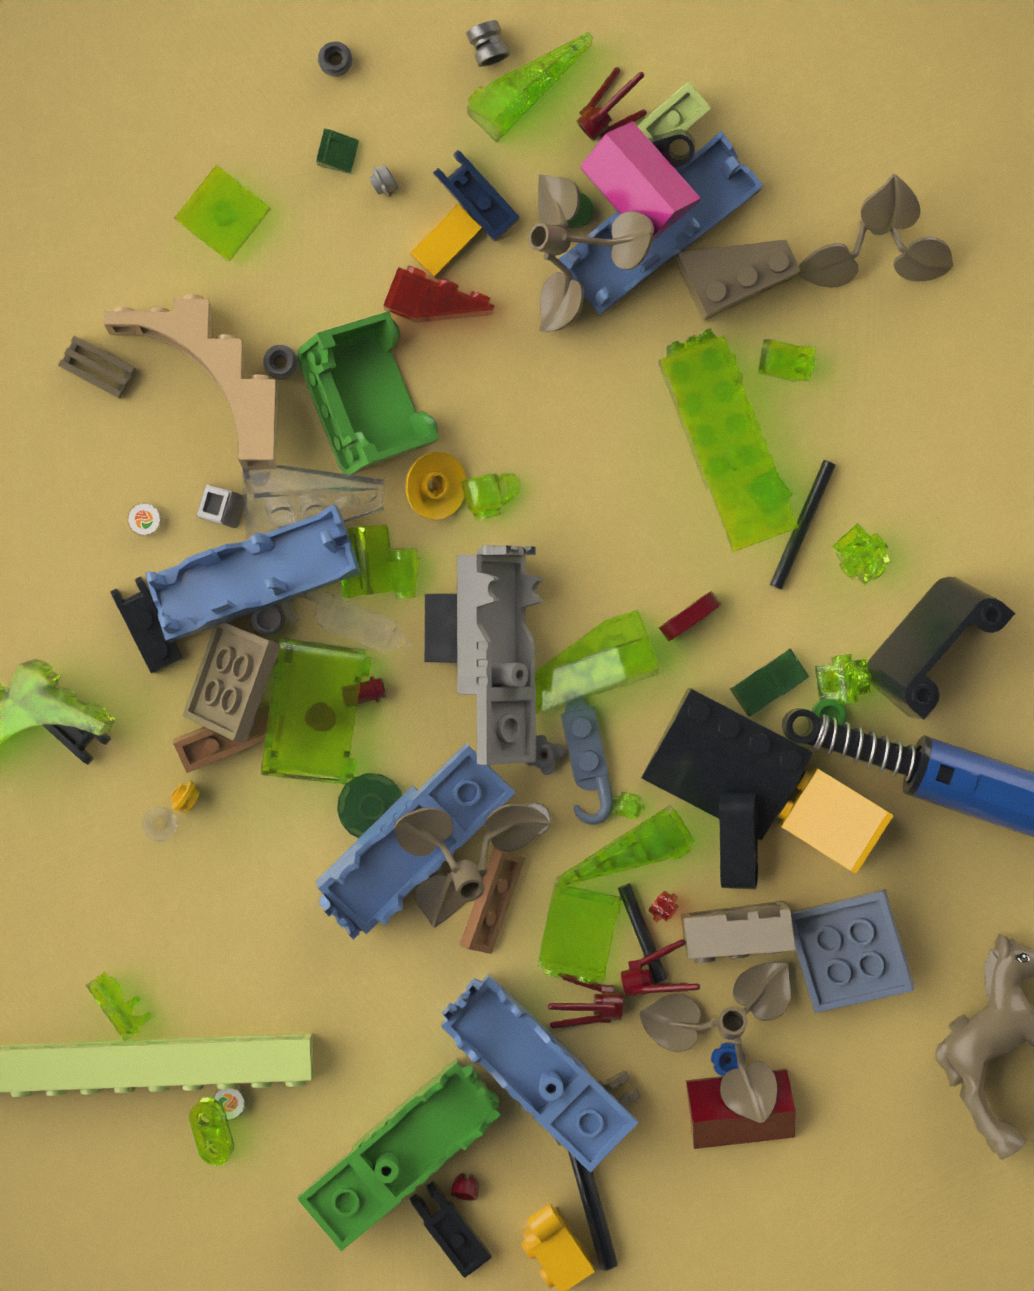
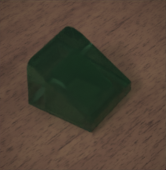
M324 128L316 159L317 165L351 174L359 140Z

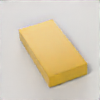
M457 204L410 252V255L436 278L482 230V227Z

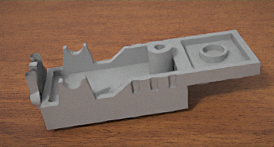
M482 545L477 555H457V694H477V764L479 765L536 762V683H534V676H536V666H534L536 649H534L535 640L526 626V607L543 602V599L537 594V586L540 582H543V578L526 574V556L536 555L535 546Z

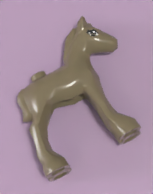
M998 934L995 948L990 950L984 967L985 991L989 1000L988 1005L970 1019L963 1014L953 1020L948 1026L952 1032L942 1043L938 1044L935 1055L936 1061L946 1071L949 1086H957L962 1083L959 1096L971 1112L977 1130L986 1138L992 1152L996 1153L999 1159L1003 1160L1020 1150L1027 1140L1013 1125L997 1119L989 1108L984 1092L985 1075L988 1061L1014 1051L1025 1041L1034 1047V1006L1024 996L1021 988V982L1024 979L1034 977V949L1017 943L1013 938L1008 939V937Z

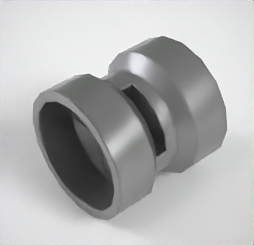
M497 20L478 24L466 32L470 44L475 46V59L479 67L493 65L510 55L507 44L502 42L500 38L501 28Z

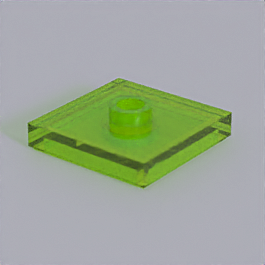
M216 164L174 219L226 261L230 262L271 208Z

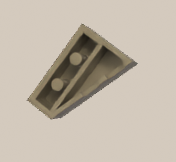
M782 901L681 914L684 940L686 942V955L689 959H695V963L715 961V957L721 956L738 959L748 957L749 954H776L783 951H796L791 910Z

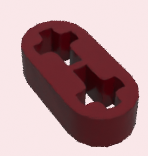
M710 591L662 624L659 629L669 642L717 609L721 603L714 593Z

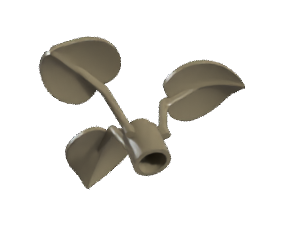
M893 174L882 187L867 197L862 204L860 212L862 221H860V231L854 249L849 253L848 247L842 243L825 245L803 260L799 265L801 271L798 275L802 279L823 287H839L849 283L858 273V263L854 259L859 255L866 230H870L875 235L891 232L898 250L902 253L895 258L893 266L895 271L907 280L929 281L938 278L952 268L953 261L949 246L944 241L935 237L919 238L914 240L908 248L904 246L897 229H907L913 226L920 217L921 209L912 189L900 177Z
M539 175L538 206L540 222L532 227L529 233V244L533 250L544 252V259L551 261L562 271L556 272L547 278L540 298L541 325L539 331L554 332L567 327L577 318L584 301L583 285L579 281L572 280V271L555 256L565 253L569 249L571 242L613 246L611 257L614 264L621 269L631 270L639 266L647 256L653 241L654 227L652 221L646 215L635 211H628L619 215L612 224L613 239L569 235L566 232L568 221L573 220L579 211V188L575 182L567 178Z
M517 803L506 804L492 811L486 818V826L490 832L484 835L479 865L470 860H461L456 863L446 844L442 842L453 832L452 818L444 810L429 807L406 813L399 818L395 824V834L398 843L406 852L415 856H427L438 846L451 867V872L448 875L433 873L427 880L418 884L414 894L417 905L426 915L430 924L435 928L454 914L465 901H474L483 895L485 886L481 875L487 873L485 864L490 840L493 846L499 850L507 852L518 850L529 844L543 828L550 825L547 817L531 806Z
M768 962L744 971L734 984L733 997L745 1008H726L720 1014L719 1019H712V1021L704 1024H698L701 1016L698 1005L692 998L683 994L664 996L640 1011V1019L648 1035L658 1045L670 1051L682 1052L691 1049L697 1041L696 1030L703 1031L712 1027H718L720 1035L725 1039L734 1040L739 1069H732L724 1075L720 1086L722 1100L734 1113L757 1123H763L768 1119L777 1097L776 1078L770 1067L762 1061H754L745 1066L741 1036L747 1025L746 1015L750 1011L756 1018L769 1021L782 1016L787 1010L791 999L789 966L787 963Z

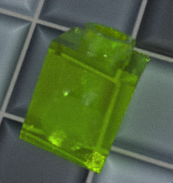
M764 339L758 373L791 382L809 381L815 368L816 348L813 346H796L773 339Z

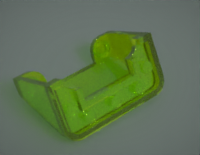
M281 638L275 667L261 775L347 785L348 778H355L357 759L351 758V745L360 683L363 677H369L372 657L366 656L367 649L293 638Z

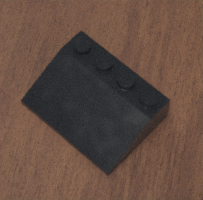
M687 688L641 778L718 819L722 792L756 793L758 803V839L762 841L798 783L813 752L705 695Z

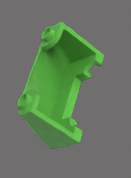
M389 311L319 332L298 349L297 356L301 372L337 464L345 475L361 472L439 440L438 428L434 418L424 411L415 412L396 364L392 350L396 348L400 339V329L398 324L392 319Z

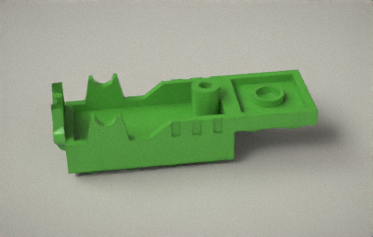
M456 1058L354 1143L351 1151L298 1195V1201L341 1252L403 1201L406 1195L409 1196L415 1191L419 1184L422 1185L427 1181L432 1173L435 1174L460 1149L466 1150L477 1138L482 1137L487 1127L501 1116V1109L498 1107L502 1102L494 1091L490 1092L486 1083L480 1080L478 1077L479 1073L473 1065L464 1066Z

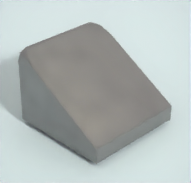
M206 484L196 517L237 528L246 497Z

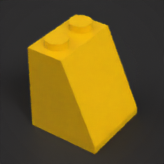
M815 767L810 772L805 770L795 786L799 789L792 801L787 799L777 815L780 818L777 824L857 874L894 815Z

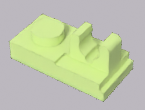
M688 81L639 123L637 127L647 138L674 130H687L707 113L711 107Z

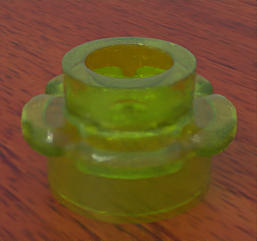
M621 792L620 797L613 798L614 807L612 812L619 816L639 819L641 810H645V806L640 804V797L638 795Z

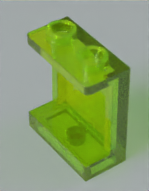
M554 883L537 960V966L544 968L543 974L553 977H563V973L577 975V981L587 984H596L597 980L605 981L606 966L615 923L622 903L621 897Z

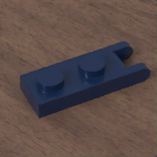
M457 150L453 156L461 166L448 178L439 168L433 174L482 227L486 234L496 242L520 220V217L462 152Z

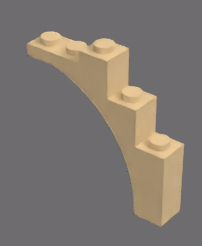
M195 294L185 295L183 299L174 298V312H169L168 309L162 307H153L149 311H135L129 307H117L114 311H104V325L109 335H144L162 341L183 352L205 369L218 384L232 408L238 434V460L242 469H277L279 389L276 379H270L269 376L262 374L251 375L250 379H245L246 349L243 340L237 339L236 336L230 334H221L216 339H212L213 309L209 299H204L203 296Z

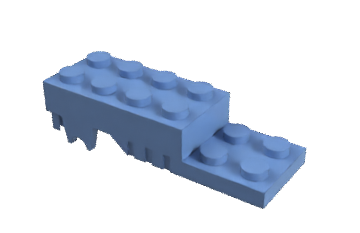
M466 743L419 790L414 785L409 788L316 880L318 889L323 893L319 904L329 917L331 915L335 916L337 923L347 930L353 940L360 934L359 931L367 934L378 922L386 926L390 917L403 909V898L416 885L427 880L433 872L435 873L446 860L438 846L427 856H415L406 852L396 838V821L404 814L429 807L444 810L452 818L453 832L442 842L446 844L451 855H453L457 848H460L486 823L487 816L498 807L503 806L516 792L489 765L477 764V753Z
M490 973L482 981L476 978L472 979L465 987L466 991L461 993L453 1004H448L441 1012L444 1017L441 1027L454 1039L459 1049L463 1050L474 1063L479 1062L500 1086L508 1091V1094L515 1101L518 1100L527 1112L533 1114V1118L588 1171L592 1172L639 1123L638 1119L588 1072L585 1064Z

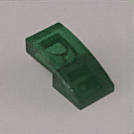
M790 648L729 689L749 717L776 698L789 692L806 680L809 675Z

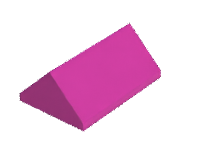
M634 122L606 133L580 166V169L620 214L635 211L650 218L654 227L653 241L701 201L699 195Z

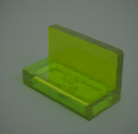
M387 525L348 528L347 531L361 574L341 581L344 599L395 592L396 584Z

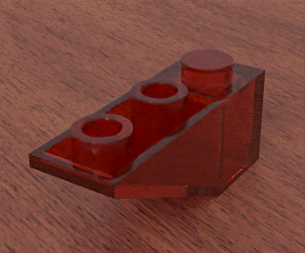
M408 266L406 270L398 267L383 304L385 311L415 323L493 315L494 305L489 303L491 298L475 291H471L470 295L457 290L459 287L457 284L440 278L437 283L425 278L427 273L413 266Z

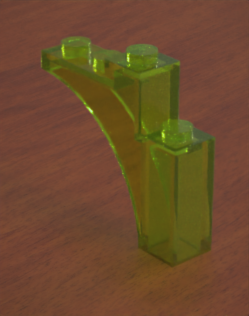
M33 659V661H27L18 665L7 692H5L6 687L0 684V745L22 729L46 724L72 726L100 736L111 731L116 719L107 715V709L91 702L86 704L76 699L77 694L64 687L56 688L61 675L53 672V667L50 664L39 659Z

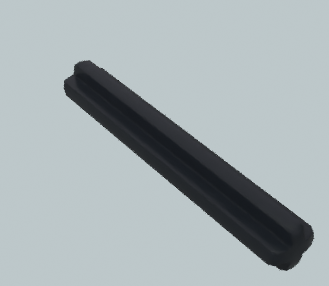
M568 1151L600 1269H613L618 1264L593 1171H588Z

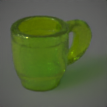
M508 472L499 476L496 473H491L461 481L467 507L475 520L500 515L502 506L513 501L520 492L518 477ZM499 481H505L508 486L507 496L503 500Z

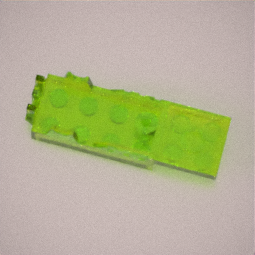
M710 328L698 334L699 337L694 335L688 337L684 343L675 341L671 345L666 346V357L660 359L658 364L704 487L710 491L731 550L736 552L799 527L772 455L768 452V445L765 437L762 436L760 423L755 418L756 413L748 400L742 384L743 374L738 367L736 355L730 351L725 336L717 337Z

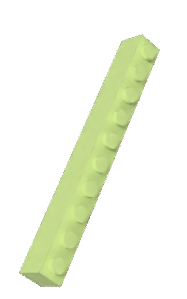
M312 1033L0 1045V1092H11L12 1097L31 1096L32 1091H46L47 1096H59L66 1094V1090L80 1089V1094L90 1095L100 1093L102 1088H114L115 1093L134 1092L135 1087H148L150 1092H162L169 1090V1086L183 1085V1090L194 1091L203 1089V1085L217 1084L218 1089L237 1088L238 1083H251L253 1088H266L272 1086V1082H285L286 1086L297 1087L306 1085V1081H311L314 1075Z

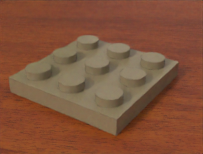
M226 622L214 626L183 716L233 741L245 744L248 734L253 729L254 717L259 703L265 695L266 683L271 669L277 661V652L280 644Z

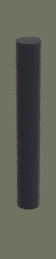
M628 883L618 887L645 957L657 950L631 884ZM660 958L647 964L655 983L667 979Z

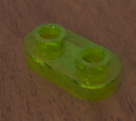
M202 1098L196 1102L189 1112L190 1126L201 1159L209 1165L220 1166L227 1162L234 1151L233 1137L222 1104L213 1098ZM201 1116L206 1117L209 1122L203 1121Z

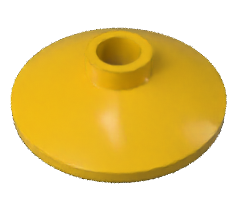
M439 451L426 453L413 463L408 472L406 496L412 509L423 518L441 520L451 516L461 506L466 494L467 480L464 469L460 462L448 453ZM430 480L433 481V487L431 488V490H429Z

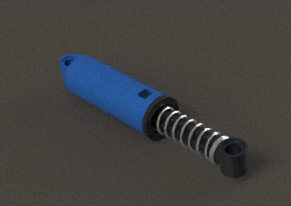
M792 709L782 719L781 727L783 733L794 742L811 745L812 749L816 751L820 747L828 749L829 755L832 751L840 753L841 759H844L845 755L852 757L855 764L858 760L866 762L867 768H870L871 764L880 767V772H883L884 769L893 771V777L897 773L904 775V794L1034 837V772L925 735L918 740L915 747L913 744L905 747L902 746L900 740L890 742L887 735L878 738L874 731L866 734L863 733L861 726L852 729L848 722L840 725L837 724L835 717L830 719L825 714L819 716L807 709ZM800 716L806 717L809 722V729L803 735H797L793 730V722Z

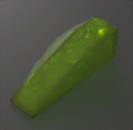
M587 32L495 79L485 88L479 86L467 99V102L470 103L467 106V115L497 143L589 49L593 36Z
M638 610L604 620L536 670V676H534V683H536V714L659 675V666Z
M668 805L557 876L556 880L560 887L664 861L670 857L675 861L691 851L689 845L695 841L676 809Z

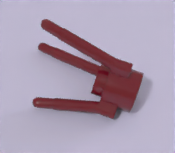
M615 67L588 105L579 112L581 117L576 122L592 141H595L598 137L602 139L606 133L630 122H635L647 114L646 110L643 109L608 126L612 121L608 112L644 78L643 72H639L603 107L600 105L596 107L620 73V68Z
M681 939L639 960L629 961V970L621 971L622 985L626 998L647 993L699 990L700 985L697 983L653 985L650 970L642 969L643 966L686 944L685 940Z
M563 974V980L601 992V994H594L593 1003L548 1004L549 1010L593 1011V1016L551 1022V1028L598 1022L611 1023V1019L621 1020L623 993L613 992V985H602L577 976Z

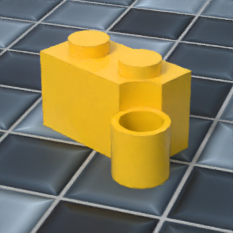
M549 1203L527 1218L529 1225L522 1229L525 1240L521 1242V1245L527 1256L531 1260L537 1258L543 1267L540 1270V1274L549 1288L555 1286L558 1291H567L595 1272L594 1262L557 1207H553Z

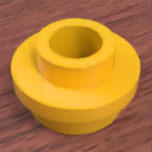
M189 780L185 785L179 783L170 797V801L174 802L172 805L173 811L178 812L180 810L186 814L193 807L200 794V790L195 788L194 782Z

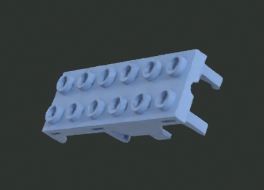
M722 131L697 151L689 163L675 168L699 195L701 201L652 242L647 256L639 266L631 270L621 269L612 260L611 251L613 246L578 243L559 258L572 271V280L579 281L583 285L584 297L598 315L605 312L676 257L678 252L685 250L761 191L763 184L752 170L748 169L744 164H740L732 144ZM617 211L595 228L587 237L613 239L612 224L621 214Z
M334 504L318 515L265 534L256 532L249 540L224 544L195 554L172 568L158 573L148 571L146 579L153 602L158 609V618L165 640L170 643L359 575L361 571L341 510Z

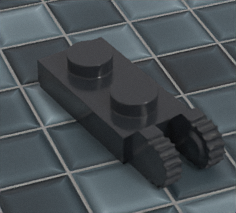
M432 1181L426 1186L431 1197L441 1207L439 1210L431 1214L424 1200L418 1194H414L409 1199L424 1220L423 1225L460 1274L466 1278L491 1259L492 1254L453 1202L448 1201L439 1186Z

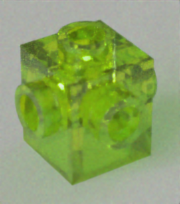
M858 523L832 546L837 558L841 561L839 564L841 570L851 580L857 577L864 585L871 579L879 578L886 571L887 565L890 563L886 553L888 546L884 540L876 533L870 536Z
M852 654L832 656V663L814 666L819 700L838 699V704L853 703L859 701L858 695L871 692V676L867 666V659L853 660Z

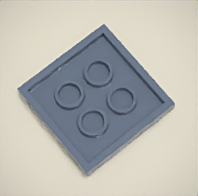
M886 889L791 912L795 949L815 1013L914 991L916 988Z

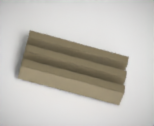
M73 336L71 339L72 343L69 348L67 347L64 353L65 356L63 360H60L58 366L121 398L136 368ZM80 346L125 370L124 376L122 377L77 353L78 347ZM74 358L120 384L116 389L72 366L70 362Z

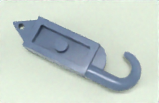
M572 689L561 718L573 776L577 786L580 788L598 790L601 806L598 813L594 815L585 814L579 805L574 806V811L580 821L589 825H597L610 817L613 810V796L595 708H590L581 696ZM573 696L578 697L577 702L572 701Z

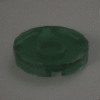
M365 773L354 777L343 787L338 797L337 812L341 824L349 834L360 838L403 795L401 789L392 779L383 774Z

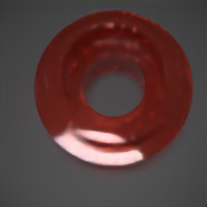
M666 890L663 891L649 908L648 912L654 916L653 920L656 923L661 919L667 922L679 908V905L675 903L678 899L675 893L671 895Z

